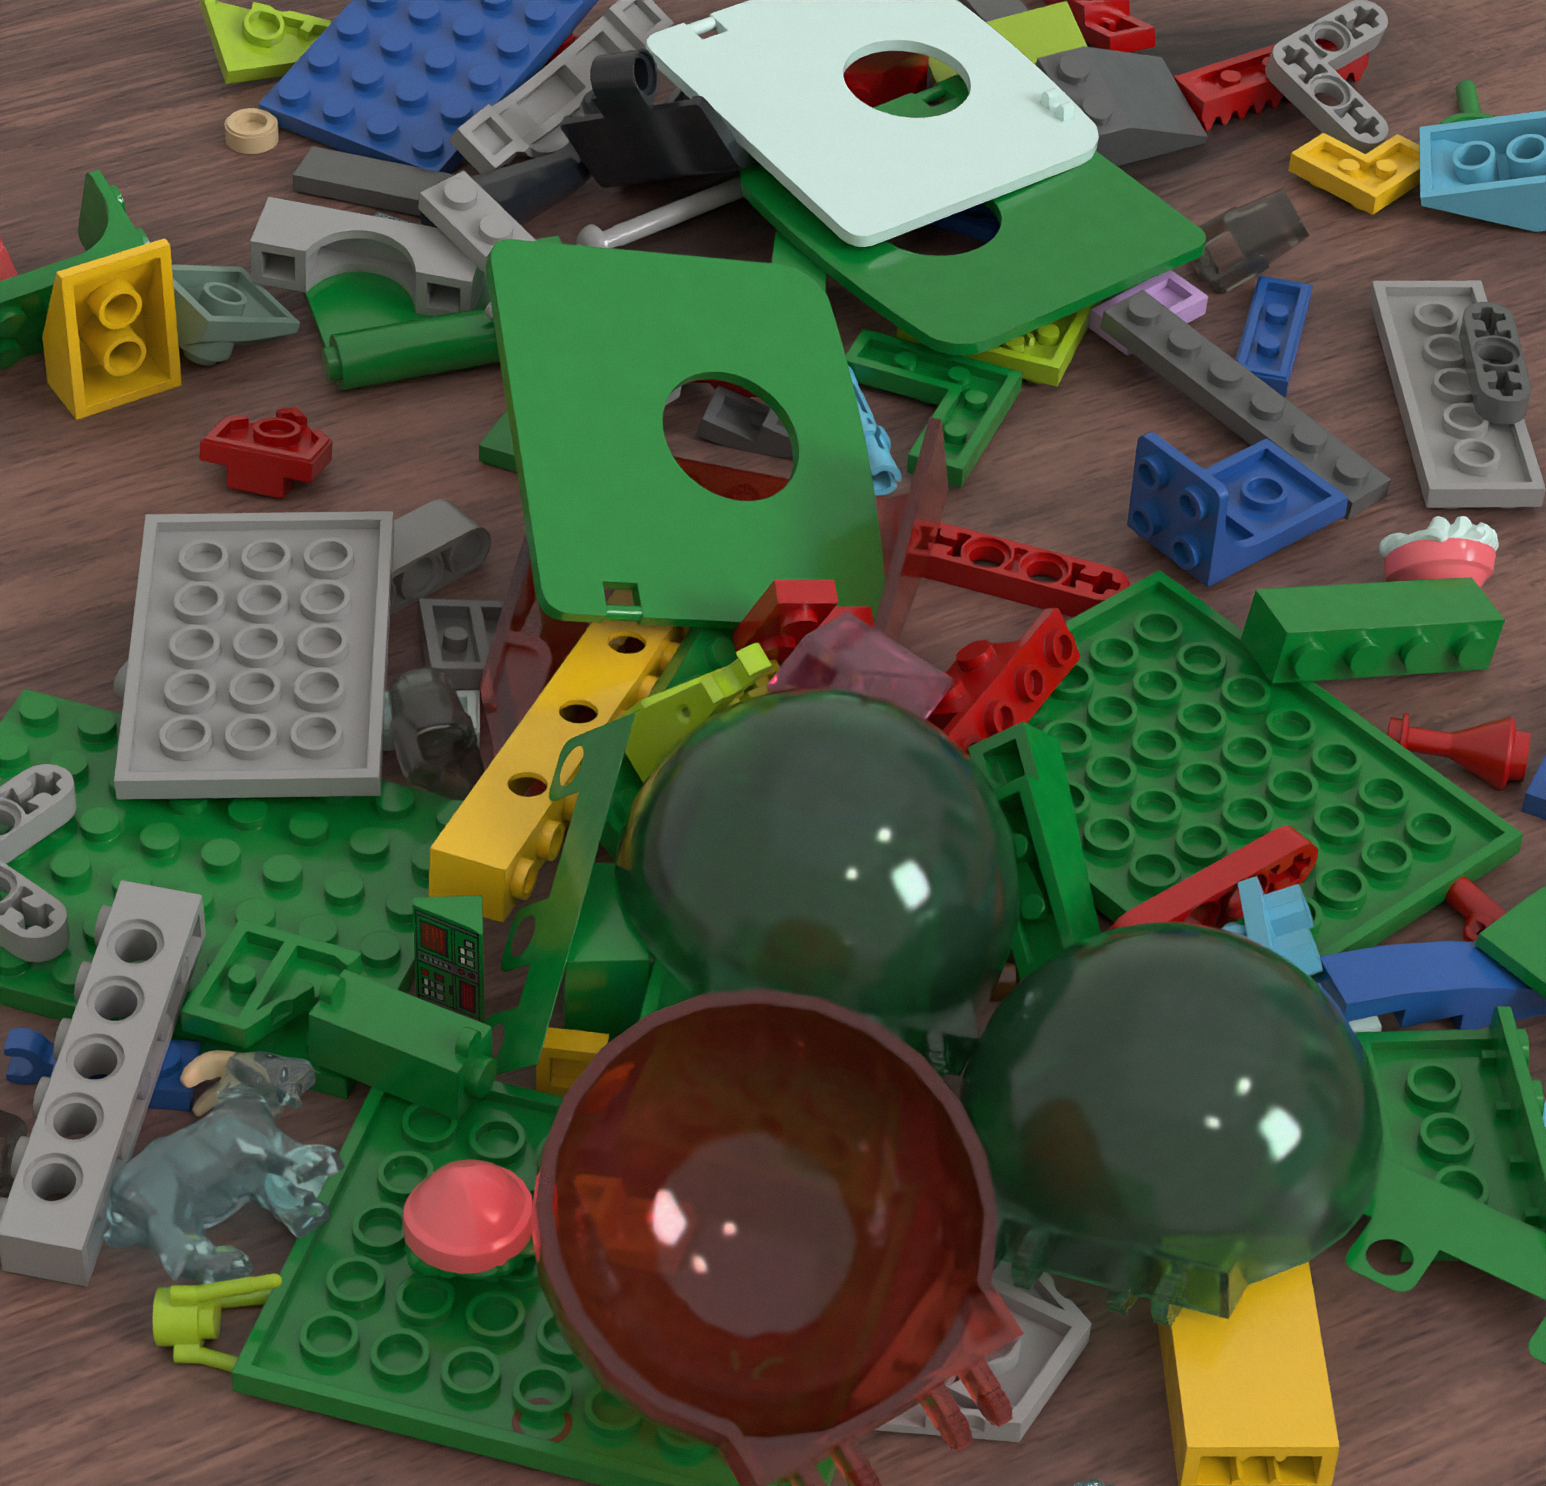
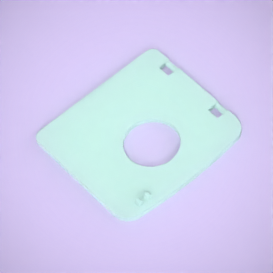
M749 0L711 13L708 18L687 25L681 23L655 32L647 39L646 50L653 55L657 68L690 99L693 96L704 97L724 120L740 146L840 239L856 247L878 244L1080 166L1090 160L1097 149L1099 136L1095 123L1034 63L958 0ZM711 30H715L718 33L703 40L698 36ZM883 51L914 52L937 59L955 70L967 85L969 95L959 107L942 115L925 118L901 117L881 112L860 101L847 87L843 74L854 61L872 53Z

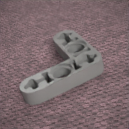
M1368 0L1351 1L1282 39L1274 46L1265 68L1267 78L1322 133L1364 154L1385 142L1389 131L1385 119L1336 72V70L1372 51L1379 45L1388 25L1387 14L1380 6ZM1354 24L1357 28L1351 34L1350 30ZM1325 39L1331 41L1337 46L1339 51L1331 52L1324 50L1318 46L1315 40ZM1325 93L1331 95L1339 105H1325L1318 101L1315 94Z
M52 764L32 766L0 786V824L12 827L8 833L0 835V890L8 893L0 901V946L17 958L28 962L52 960L67 949L70 941L65 906L54 896L7 865V863L68 822L75 814L77 803L73 776L67 769ZM25 924L28 925L30 928L25 930Z

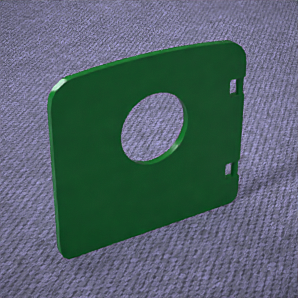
M957 74L937 82V86L917 94L909 93L874 107V109L901 117H933L948 113L959 107L967 99L969 92L964 80ZM940 98L946 101L934 107L928 105V103ZM1095 151L1090 160L1080 166L982 203L997 217L1000 224L998 233L991 241L978 249L948 256L917 254L900 249L887 241L867 247L850 245L840 239L757 160L748 168L740 169V191L742 195L796 248L839 284L891 323L928 348L950 355H973L988 351L1195 260L1203 255L1206 246V234L1201 228L1097 151Z
M505 239L495 243L486 257L485 267L535 594L539 606L547 615L562 621L602 623L604 620L635 621L638 625L736 629L774 580H834L838 598L836 606H871L873 621L879 616L886 601V585L877 505L867 446L846 355L828 296L812 277L797 268L774 263ZM714 379L741 386L758 396L778 416L790 439L793 466L786 486L769 498L756 501H738L716 495L696 483L678 465L665 439L663 412L669 395L686 383L696 380ZM604 589L632 590L634 605L606 604Z

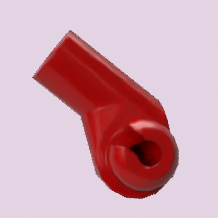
M1466 876L1457 879L1446 894L1445 902L1466 919L1462 932L1463 941L1475 942L1483 930L1507 913Z

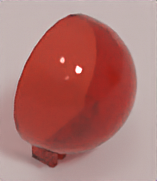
M768 989L698 995L647 1014L599 1050L565 1094L539 1154L530 1224L539 1283L561 1335L568 1347L604 1391L648 1424L703 1447L718 1449L740 1486H781L787 1481H790L792 1486H827L815 1465L830 1456L848 1486H882L857 1440L919 1403L934 1427L940 1432L945 1443L950 1446L951 1450L956 1449L960 1451L973 1442L970 1425L947 1389L948 1386L958 1380H961L979 1411L991 1425L1000 1427L1013 1419V1408L1010 1405V1400L1001 1389L1000 1383L987 1364L1011 1350L1024 1334L992 1284L997 1207L987 1156L961 1101L924 1056L875 1020L819 997Z

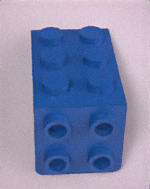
M1148 432L1137 440L1127 526L1173 560L1180 568L1186 570L1206 587H1210L1344 517L1349 497L1268 438L1203 469L1157 434Z

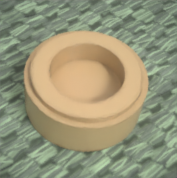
M258 108L241 109L232 113L225 120L226 144L230 149L238 153H264L274 148L279 141L277 118L268 111Z

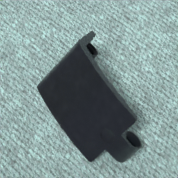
M643 48L595 57L590 69V81L595 94L592 100L601 113L578 117L568 115L563 118L561 123V130L595 181L602 188L745 169L756 161L737 143L724 120L704 97L693 96L690 99L676 87L665 103L653 105L659 84V73L653 55Z

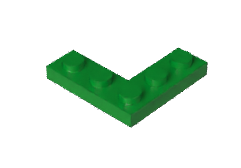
M867 329L861 331L846 353L848 366L854 371L858 383H862L870 388L883 389L916 398L924 403L939 405L908 453L907 473L928 478L941 484L962 488L1021 391L1023 372L961 355L937 352L925 345Z

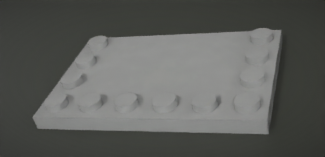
M393 511L145 515L114 776L117 799L381 796L395 531Z

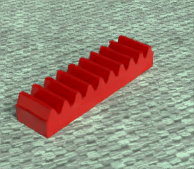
M1325 39L1315 40L1318 46L1324 50L1331 52L1339 51L1337 46L1331 41ZM1276 44L1174 76L1197 119L1206 131L1211 130L1215 119L1222 125H1226L1232 114L1240 120L1244 119L1249 108L1254 113L1259 114L1262 112L1265 103L1273 109L1278 107L1282 98L1291 103L1266 76L1265 68ZM1370 52L1336 70V72L1345 81L1347 77H1350L1355 82L1359 81L1365 68L1368 66Z

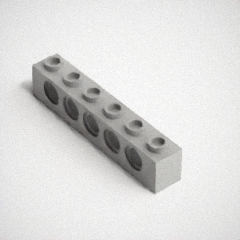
M121 880L112 906L103 905L100 909L94 937L95 945L98 947L93 961H83L78 970L74 990V998L78 1002L72 1019L63 1018L58 1026L54 1042L56 1065L51 1077L42 1076L39 1080L33 1101V1117L36 1121L30 1137L21 1136L16 1144L11 1164V1176L15 1180L9 1197H0V1259L3 1271L88 1287L206 937L202 895ZM138 960H145L142 963H131ZM115 1017H127L119 1021H110V1019ZM98 1074L108 1075L107 1077H104L102 1079H88L89 1077ZM77 1133L89 1134L81 1139H66ZM53 1194H68L67 1197L61 1200H44L45 1198Z

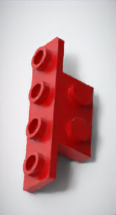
M1059 608L1045 609L1018 641L991 644L988 640H979L963 647L956 654V661L940 679L933 682L926 689V696L908 715L917 738L937 736L930 744L928 753L952 800L965 799L968 796V786L972 782L981 779L970 757L968 747L1020 722L1028 723L1079 661L1080 653L1075 639L1069 631Z

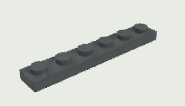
M1141 290L1104 310L1100 326L1103 331L1246 442L1254 445L1268 438L1349 497L1346 515L1344 516L1347 520L1387 496L1391 482L1388 476L1146 291Z

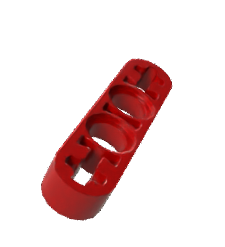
M926 520L916 522L910 525L904 533L902 562L904 567L911 573L1041 609L1059 608L1061 614L1071 617L1078 616L1130 586L1127 576L1111 566L939 521ZM987 560L994 561L1000 564V566L986 568L977 566L972 562ZM1044 575L1053 577L1058 581L1042 583L1034 581L1029 577Z
M1284 825L1123 914L1107 932L1102 945L1103 953L1128 976L1138 977L1209 938L1215 931L1223 928L1226 924L1237 922L1244 918L1237 882L1257 876L1264 894L1296 884L1300 885L1314 868L1318 858V849L1292 826Z

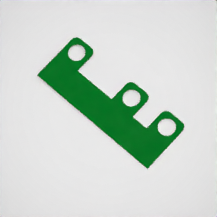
M636 713L569 739L559 755L549 791V799L556 801L577 792L579 793L549 898L520 908L510 927L501 959V970L507 972L529 964L530 967L519 1006L492 1014L484 1023L492 1026V1029L499 1024H502L504 1027V1040L495 1058L498 1061L497 1075L533 1066L539 1062ZM581 746L584 752L581 767L575 778L568 785L562 786L560 784L562 766L570 752L574 748ZM528 916H533L535 918L533 937L525 951L521 955L514 957L511 950L514 935L522 921Z
M1302 1118L1297 1120L1236 1202V1211L1240 1217L1276 1235H1302L1328 1198L1372 1218L1346 1254V1264L1353 1272L1396 1292H1406L1413 1289L1438 1252L1442 1251L1546 1301V1232ZM1272 1187L1289 1189L1301 1199L1302 1211L1297 1218L1291 1221L1276 1222L1269 1220L1261 1215L1256 1207L1258 1195ZM1389 1239L1398 1241L1411 1251L1413 1264L1403 1274H1382L1369 1265L1366 1259L1368 1247L1379 1240ZM1546 1316L1528 1343L1530 1354L1546 1364Z

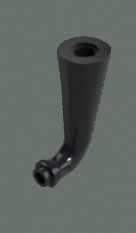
M593 90L586 93L581 102L584 116L601 113L592 100V97L595 96ZM569 142L555 153L470 177L522 226L574 193L592 175ZM421 212L420 219L422 225L438 228Z

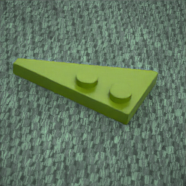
M200 0L199 2L226 84L284 76L331 24V20L294 11H278L270 5L253 2L252 9L217 0Z

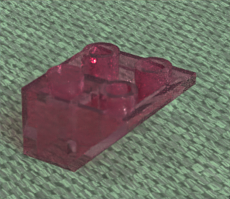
M846 612L806 634L766 686L773 716L879 783L954 682L952 677L851 613Z

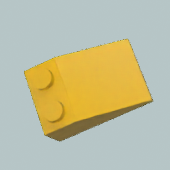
M165 238L56 272L42 336L47 383L76 420L182 386L170 243Z

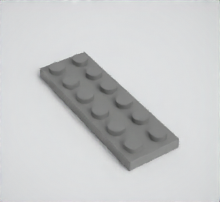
M1481 280L1372 281L1369 300L1426 508L1500 507L1513 509L1517 507H1542L1546 488L1524 418L1514 424H1496L1483 419L1474 407L1459 334L1465 308L1476 302H1488ZM1484 360L1492 364L1505 365L1495 360ZM1497 389L1501 392V395L1503 396L1504 389Z

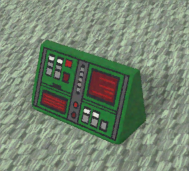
M482 896L413 897L416 997L485 1023Z

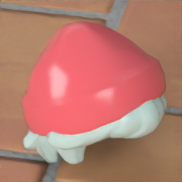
M1437 516L1432 519L1430 525L1425 530L1409 535L1393 533L1386 536L1379 544V553L1384 558L1386 582L1472 577L1477 585L1482 588L1485 581L1491 578L1494 573L1496 551L1499 543L1495 530L1485 523L1481 522L1475 525L1467 517L1459 516L1453 524H1450L1447 519Z

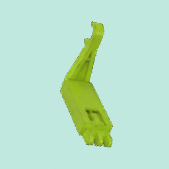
M759 643L751 644L737 651L736 656L738 658L730 665L642 699L617 718L620 719L636 713L625 753L644 785L652 783L657 791L770 743L799 723L800 719L808 714L802 702L789 706L784 705L783 700L790 697L795 691L789 681L780 684L776 680L770 681L782 669L775 659L769 661Z

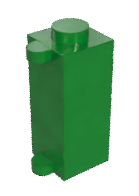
M344 969L339 976L331 973L324 978L319 990V1002L308 1014L311 1063L457 1121L460 1120L476 1097L482 1099L488 1094L495 1081L498 1061L492 1056V1026Z

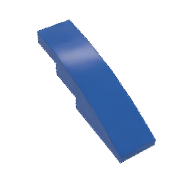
M1436 941L1383 945L1320 956L1323 972L1315 974L1342 1023L1392 1012L1401 1028L1450 1017L1456 1029L1462 1030L1490 1026L1495 1006H1510L1514 1020L1546 1014V999L1474 945L1475 942Z

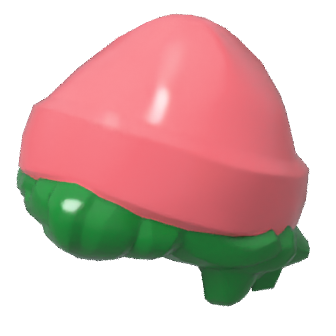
M481 1160L450 1162L420 1182L406 1200L402 1215L403 1237L405 1239L407 1261L409 1267L414 1272L422 1273L429 1277L441 1276L444 1279H450L459 1276L465 1279L483 1280L488 1284H494L500 1277L510 1274L513 1269H520L526 1258L533 1257L537 1253L538 1246L534 1240L536 1208L532 1195L523 1180L512 1171Z

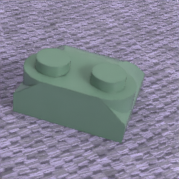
M172 265L178 344L184 350V355L191 361L201 365H215L216 362L228 360L234 347L260 344L298 332L301 323L260 284L252 283L251 275L242 267Z

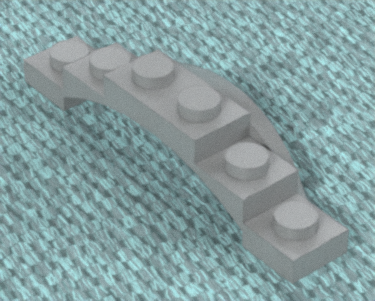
M653 0L617 1L598 21L547 66L495 105L491 106L488 104L461 125L448 141L480 174L500 169L505 164L508 166L520 155L538 158L557 152L569 143V140L561 130L563 118L568 115L572 117L584 116L581 102L584 95L592 90L590 69L595 57L641 48L646 49L647 39L650 35L670 28L674 22Z

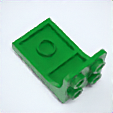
M94 170L85 175L78 236L86 252L0 281V369L12 366L21 358L44 351L42 336L57 271L150 243L143 229L140 227L135 228L127 216L124 200L117 186L114 184L109 185L100 170Z

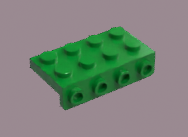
M1495 1006L1489 1029L1354 1032L1350 1052L1374 1152L1546 1232V1130L1542 1119L1544 1094L1540 1080L1531 1079L1528 1069V1035L1525 1028L1516 1027L1511 1007ZM1396 1241L1400 1262H1413V1255L1408 1247ZM1439 1251L1433 1261H1458L1459 1259Z

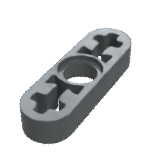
M1473 303L1464 310L1459 340L1475 410L1483 419L1492 423L1504 425L1517 423L1526 416L1531 384L1514 315L1509 309L1497 303ZM1484 360H1495L1505 365L1492 364ZM1497 389H1504L1503 396L1501 395V392Z

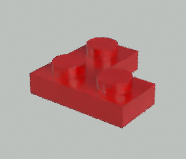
M774 580L732 633L735 652L751 644L759 643L769 661L775 659L777 662L793 656L818 655L821 661L825 662L845 660L853 656L875 630L871 606H836L838 598L834 580Z

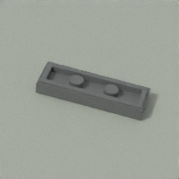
M312 146L293 173V191L420 217L421 211L418 209L420 192L454 176V174L437 173L419 167Z

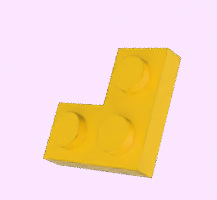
M1322 133L1291 153L1288 171L1309 181L1311 185L1324 189L1349 202L1356 209L1374 215L1420 184V145L1396 134L1367 154H1364Z

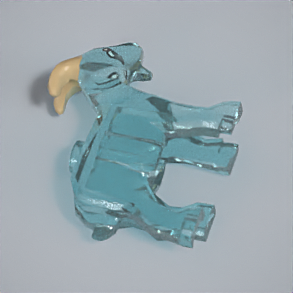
M222 1050L205 1052L192 1060L184 1068L180 1076V1082L185 1088L194 1087L205 1080L222 1077L220 1081L207 1087L194 1102L192 1112L195 1116L199 1117L212 1107L214 1108L207 1116L179 1129L167 1137L153 1140L144 1151L120 1168L110 1188L111 1203L107 1209L110 1229L103 1235L105 1243L111 1248H124L137 1244L141 1248L150 1249L152 1256L173 1280H178L180 1276L207 1284L243 1278L254 1270L250 1257L232 1245L214 1246L210 1239L206 1238L205 1230L225 1221L239 1211L248 1201L269 1210L298 1238L305 1237L328 1221L331 1217L330 1207L318 1201L312 1191L298 1188L293 1182L299 1185L317 1176H333L345 1168L338 1151L322 1144L303 1145L282 1132L276 1122L282 1117L285 1106L296 1109L303 1107L300 1099L302 1093L316 1084L314 1068L309 1061L301 1058L284 1057L264 1051L238 1053Z

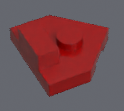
M297 407L277 410L276 418H265L253 423H249V418L245 414L224 417L200 441L199 460L227 466V488L283 499L292 489L293 479L312 483L332 460L333 441L320 429L311 430L307 426L308 417Z

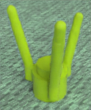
M272 1273L201 1285L158 1287L153 1304V1336L156 1346L174 1347V1363L203 1364L232 1372L238 1357L203 1347L205 1340L219 1338L221 1309L265 1305L271 1290L281 1285V1276Z

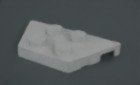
M994 1218L855 1405L854 1425L866 1430L1020 1442L1089 1343L1092 1323L1071 1299H1067L1057 1292L1053 1278L1038 1261L1029 1265L1010 1243L1012 1231L1004 1222Z

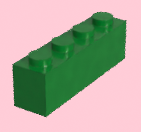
M1472 577L1266 588L1255 590L1241 641L1271 684L1487 670L1505 619Z

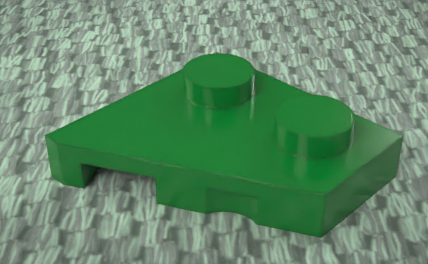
M239 918L181 1009L182 1031L247 1049L315 1006L319 1002L321 984L328 974L331 973L339 976L345 969L360 975L362 973L361 952Z

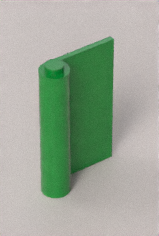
M559 236L535 239L537 242L562 244ZM347 272L337 274L320 281L307 293L303 292L323 345L321 359L325 377L328 382L336 381L341 391L500 363L494 322L485 315V309L491 302L487 275L476 309L434 317L417 314L413 300L401 285L387 277L374 273Z

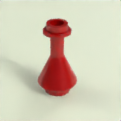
M1404 713L1402 719L1390 717L1387 735L1410 752L1450 758L1498 791L1505 789L1508 780L1519 782L1524 780L1531 732L1516 730V720L1512 716L1454 733L1411 727L1409 713Z

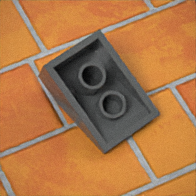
M1084 46L1037 58L1035 65L1095 123L1099 136L1096 151L1116 166L1206 143L1208 138L1206 132L1162 57Z

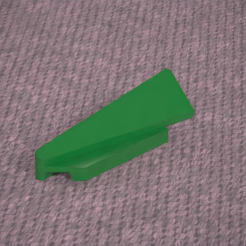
M1020 722L968 747L970 757L987 793L972 799L971 802L1019 977L1022 982L1055 996L1085 1013L1109 1020L1117 1016V1010L1106 958L1103 953L1100 929L1061 745L1055 737L1025 722Z

